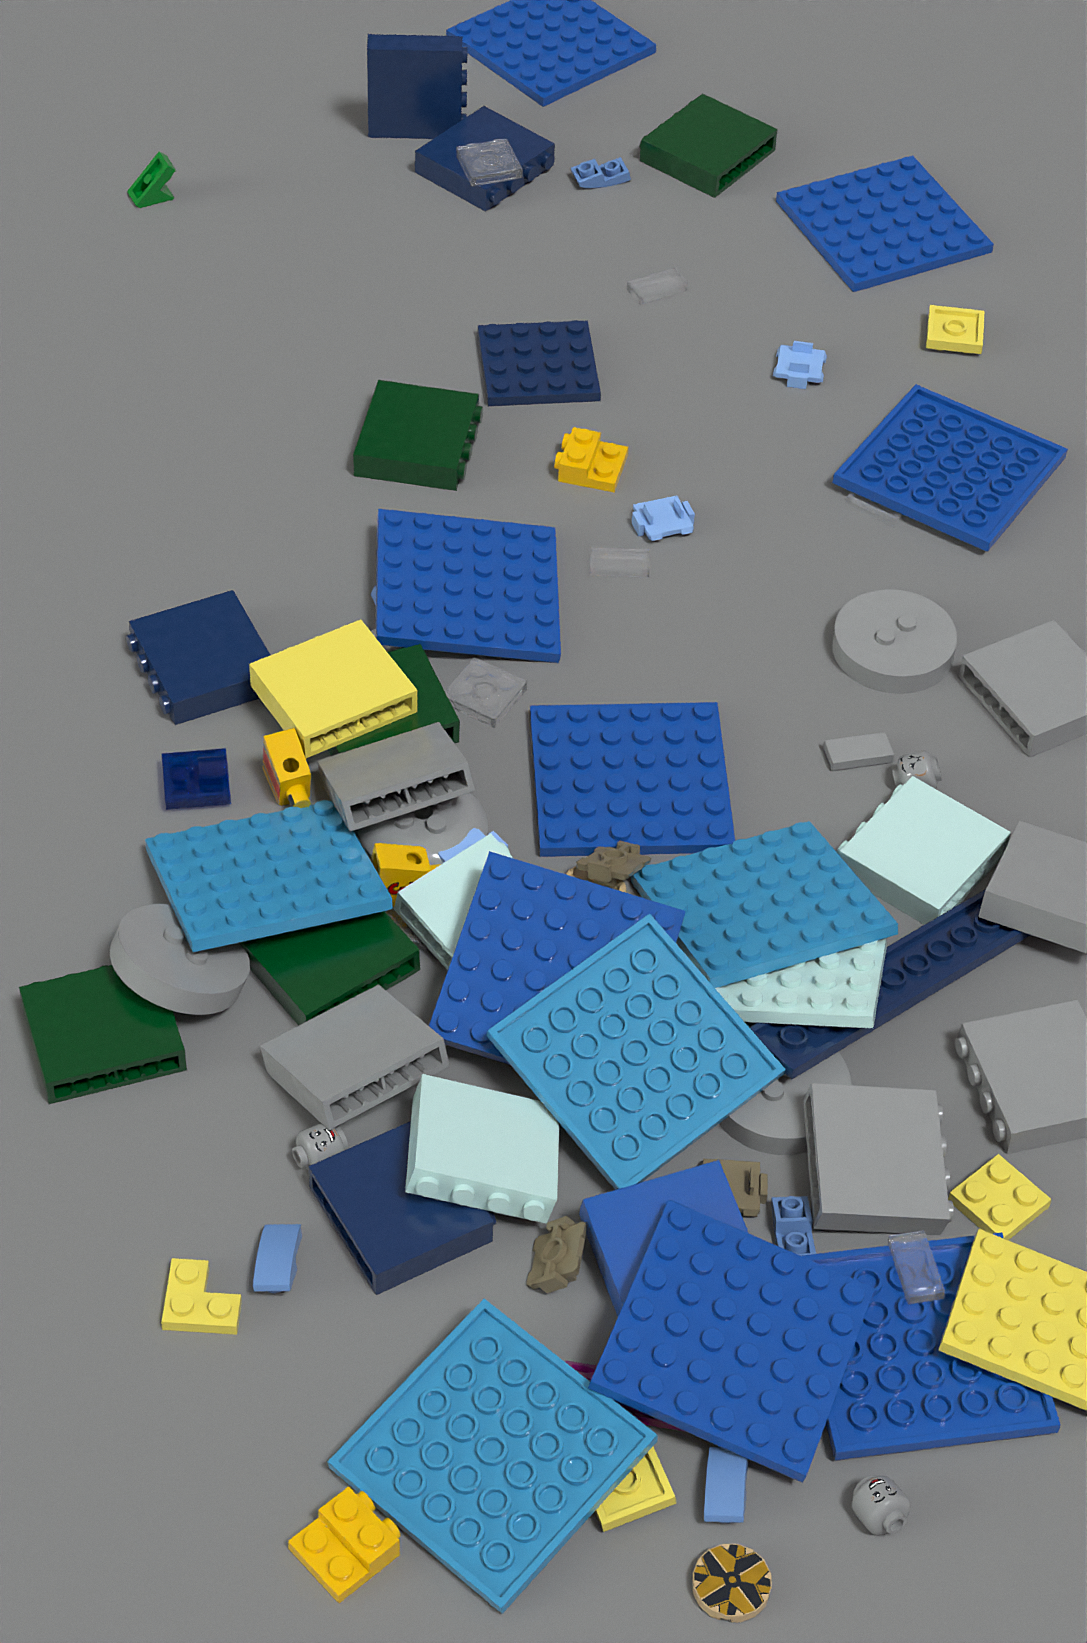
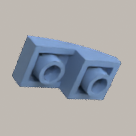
M621 157L598 165L594 158L570 168L578 185L583 188L608 187L631 180L630 173Z
M808 1196L772 1197L771 1206L775 1244L800 1256L816 1254L812 1236L813 1220Z
M301 1224L264 1225L255 1264L254 1291H268L270 1293L291 1291L297 1272L295 1257L302 1239Z
M709 1447L704 1522L744 1523L749 1459L722 1447Z

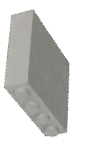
M1055 620L962 656L958 677L1029 758L1087 734V654L1083 649H1080L1070 638L1067 631L1063 630Z
M439 722L317 761L325 791L349 831L475 791L468 761Z
M1019 820L985 890L978 917L1087 953V842Z
M380 985L260 1045L267 1073L327 1127L328 1130L419 1083L422 1074L432 1076L450 1066L443 1037Z
M1078 1000L961 1024L959 1037L955 1040L957 1055L959 1058H964L969 1081L972 1086L976 1085L980 1094L981 1108L985 1114H989L994 1137L998 1142L1001 1141L1006 1154L1087 1137V1018Z
M811 1083L803 1099L813 1228L941 1235L948 1222H951L953 1219L954 1206L953 1202L948 1200L947 1189L950 1184V1171L944 1166L947 1143L946 1137L941 1136L940 1125L943 1120V1107L937 1102L936 1090Z

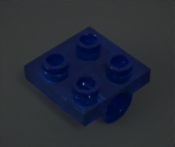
M226 748L161 753L166 810L231 804Z

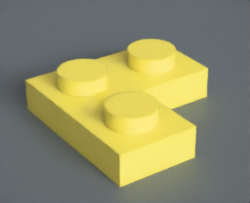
M172 1258L162 1316V1330L237 1335L242 1304L241 1294L206 1292L209 1260Z

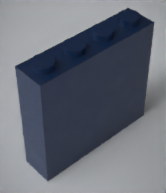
M368 34V138L434 139L467 117V113H462V108H467V92H462V86H467V69H462V63H467L468 47H462L463 36Z
M483 106L415 151V173L486 212L550 169L555 162V143Z
M233 590L129 621L130 634L126 635L129 650L131 653L136 652L141 672H147L148 682L152 693H158L164 715L169 714L175 725L260 699L251 687L249 664L270 656V653Z
M411 1121L308 1166L310 1189L376 1295L493 1242V1226L496 1225V1219L492 1211L405 1192Z

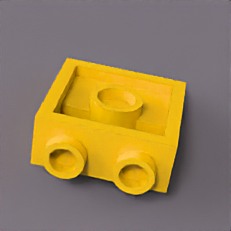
M573 427L571 434H564L562 440V450L564 452H557L554 468L559 469L558 482L615 492L628 457L629 447L602 442L601 432Z
M349 1486L318 1509V1518L288 1541V1549L338 1603H341L400 1556V1540L398 1538L401 1537L397 1526L389 1518L381 1521L373 1512L375 1506L370 1497L363 1491L356 1494Z

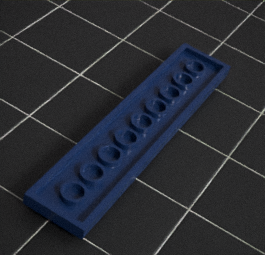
M985 890L887 947L873 1028L756 1023L750 1029L786 1069L784 1074L790 1079H794L1024 940L1030 934L978 917Z

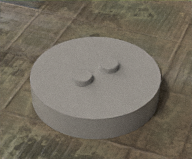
M896 589L875 590L853 598L839 611L834 626L832 651L839 667L850 678L863 686L887 693L918 692L937 684L950 671L957 645V630L949 614L938 604L922 595Z
M170 904L143 905L129 911L121 919L110 946V959L113 968L129 988L158 1006L180 1013L205 1015L228 1009L237 1001L250 972L248 954L239 943L192 952Z
M837 1052L794 1079H790L786 1074H783L719 1124L739 1143L763 1153L793 1155L807 1152L803 1099L811 1083L852 1085L847 1064L840 1053Z

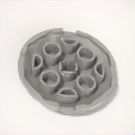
M471 792L358 829V835L363 849L367 850L371 856L375 843L421 846L426 849L430 865L443 864L438 852L458 845L473 828L479 829L487 836L488 819L482 804Z

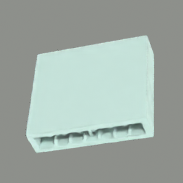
M912 776L904 785L900 784L896 787L891 799L886 804L881 803L875 810L873 817L868 822H862L856 830L855 836L850 841L845 840L838 848L837 853L872 894L925 925L962 902L1001 859L1008 845L1011 832Z
M492 834L487 835L397 893L394 910L447 970L449 969L489 851L513 858L507 846L502 842H498Z
M422 1074L412 1102L405 1192L547 1224L557 1201L559 1122L541 1101Z

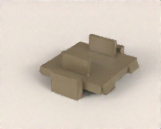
M619 841L617 842V849L597 847L594 849V853L586 858L582 857L576 863L579 870L588 872V878L594 879V883L616 887V879L625 881L648 865L652 858L640 854V845Z
M703 1158L702 1165L717 1160L720 1161L740 1212L743 1213V1216L757 1217L760 1213V1204H766L768 1195V1174L760 1173V1162Z
M567 1216L547 1222L546 1229L550 1233L538 1236L534 1242L533 1251L535 1256L532 1271L528 1273L527 1286H530L532 1289L540 1287L546 1293L566 1288L569 1282L577 1279L576 1275H579L587 1230L586 1222L576 1224Z

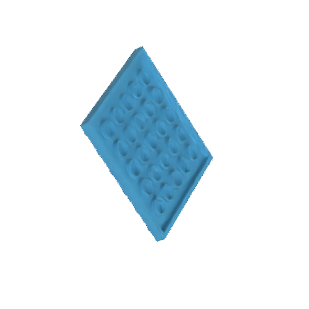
M322 800L304 808L288 807L283 811L269 814L258 813L249 818L224 820L219 824L205 827L194 826L186 831L171 834L160 833L155 837L145 839L146 851L192 952L393 909L390 893L354 831H349L332 801Z
M810 821L799 822L793 826L775 831H767L764 834L747 839H738L733 844L715 848L711 847L701 852L678 856L669 861L646 865L631 876V883L642 898L686 911L676 944L714 988L898 935V923Z
M650 913L490 1028L486 1035L615 1190L645 1181L780 1078L786 1070Z
M483 1299L329 1459L328 1466L357 1492H365L379 1511L503 1614L657 1443L658 1436L613 1399L588 1389L589 1380L486 1299Z

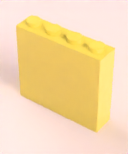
M361 619L249 664L251 687L283 730L295 728L305 758L417 712V689Z

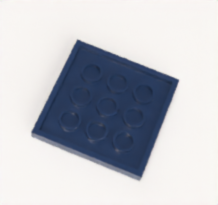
M588 320L478 325V341L488 407L595 402L601 400V390Z

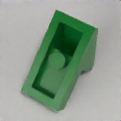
M160 151L127 191L135 205L139 208L174 199L166 182L171 179L176 169L167 155Z

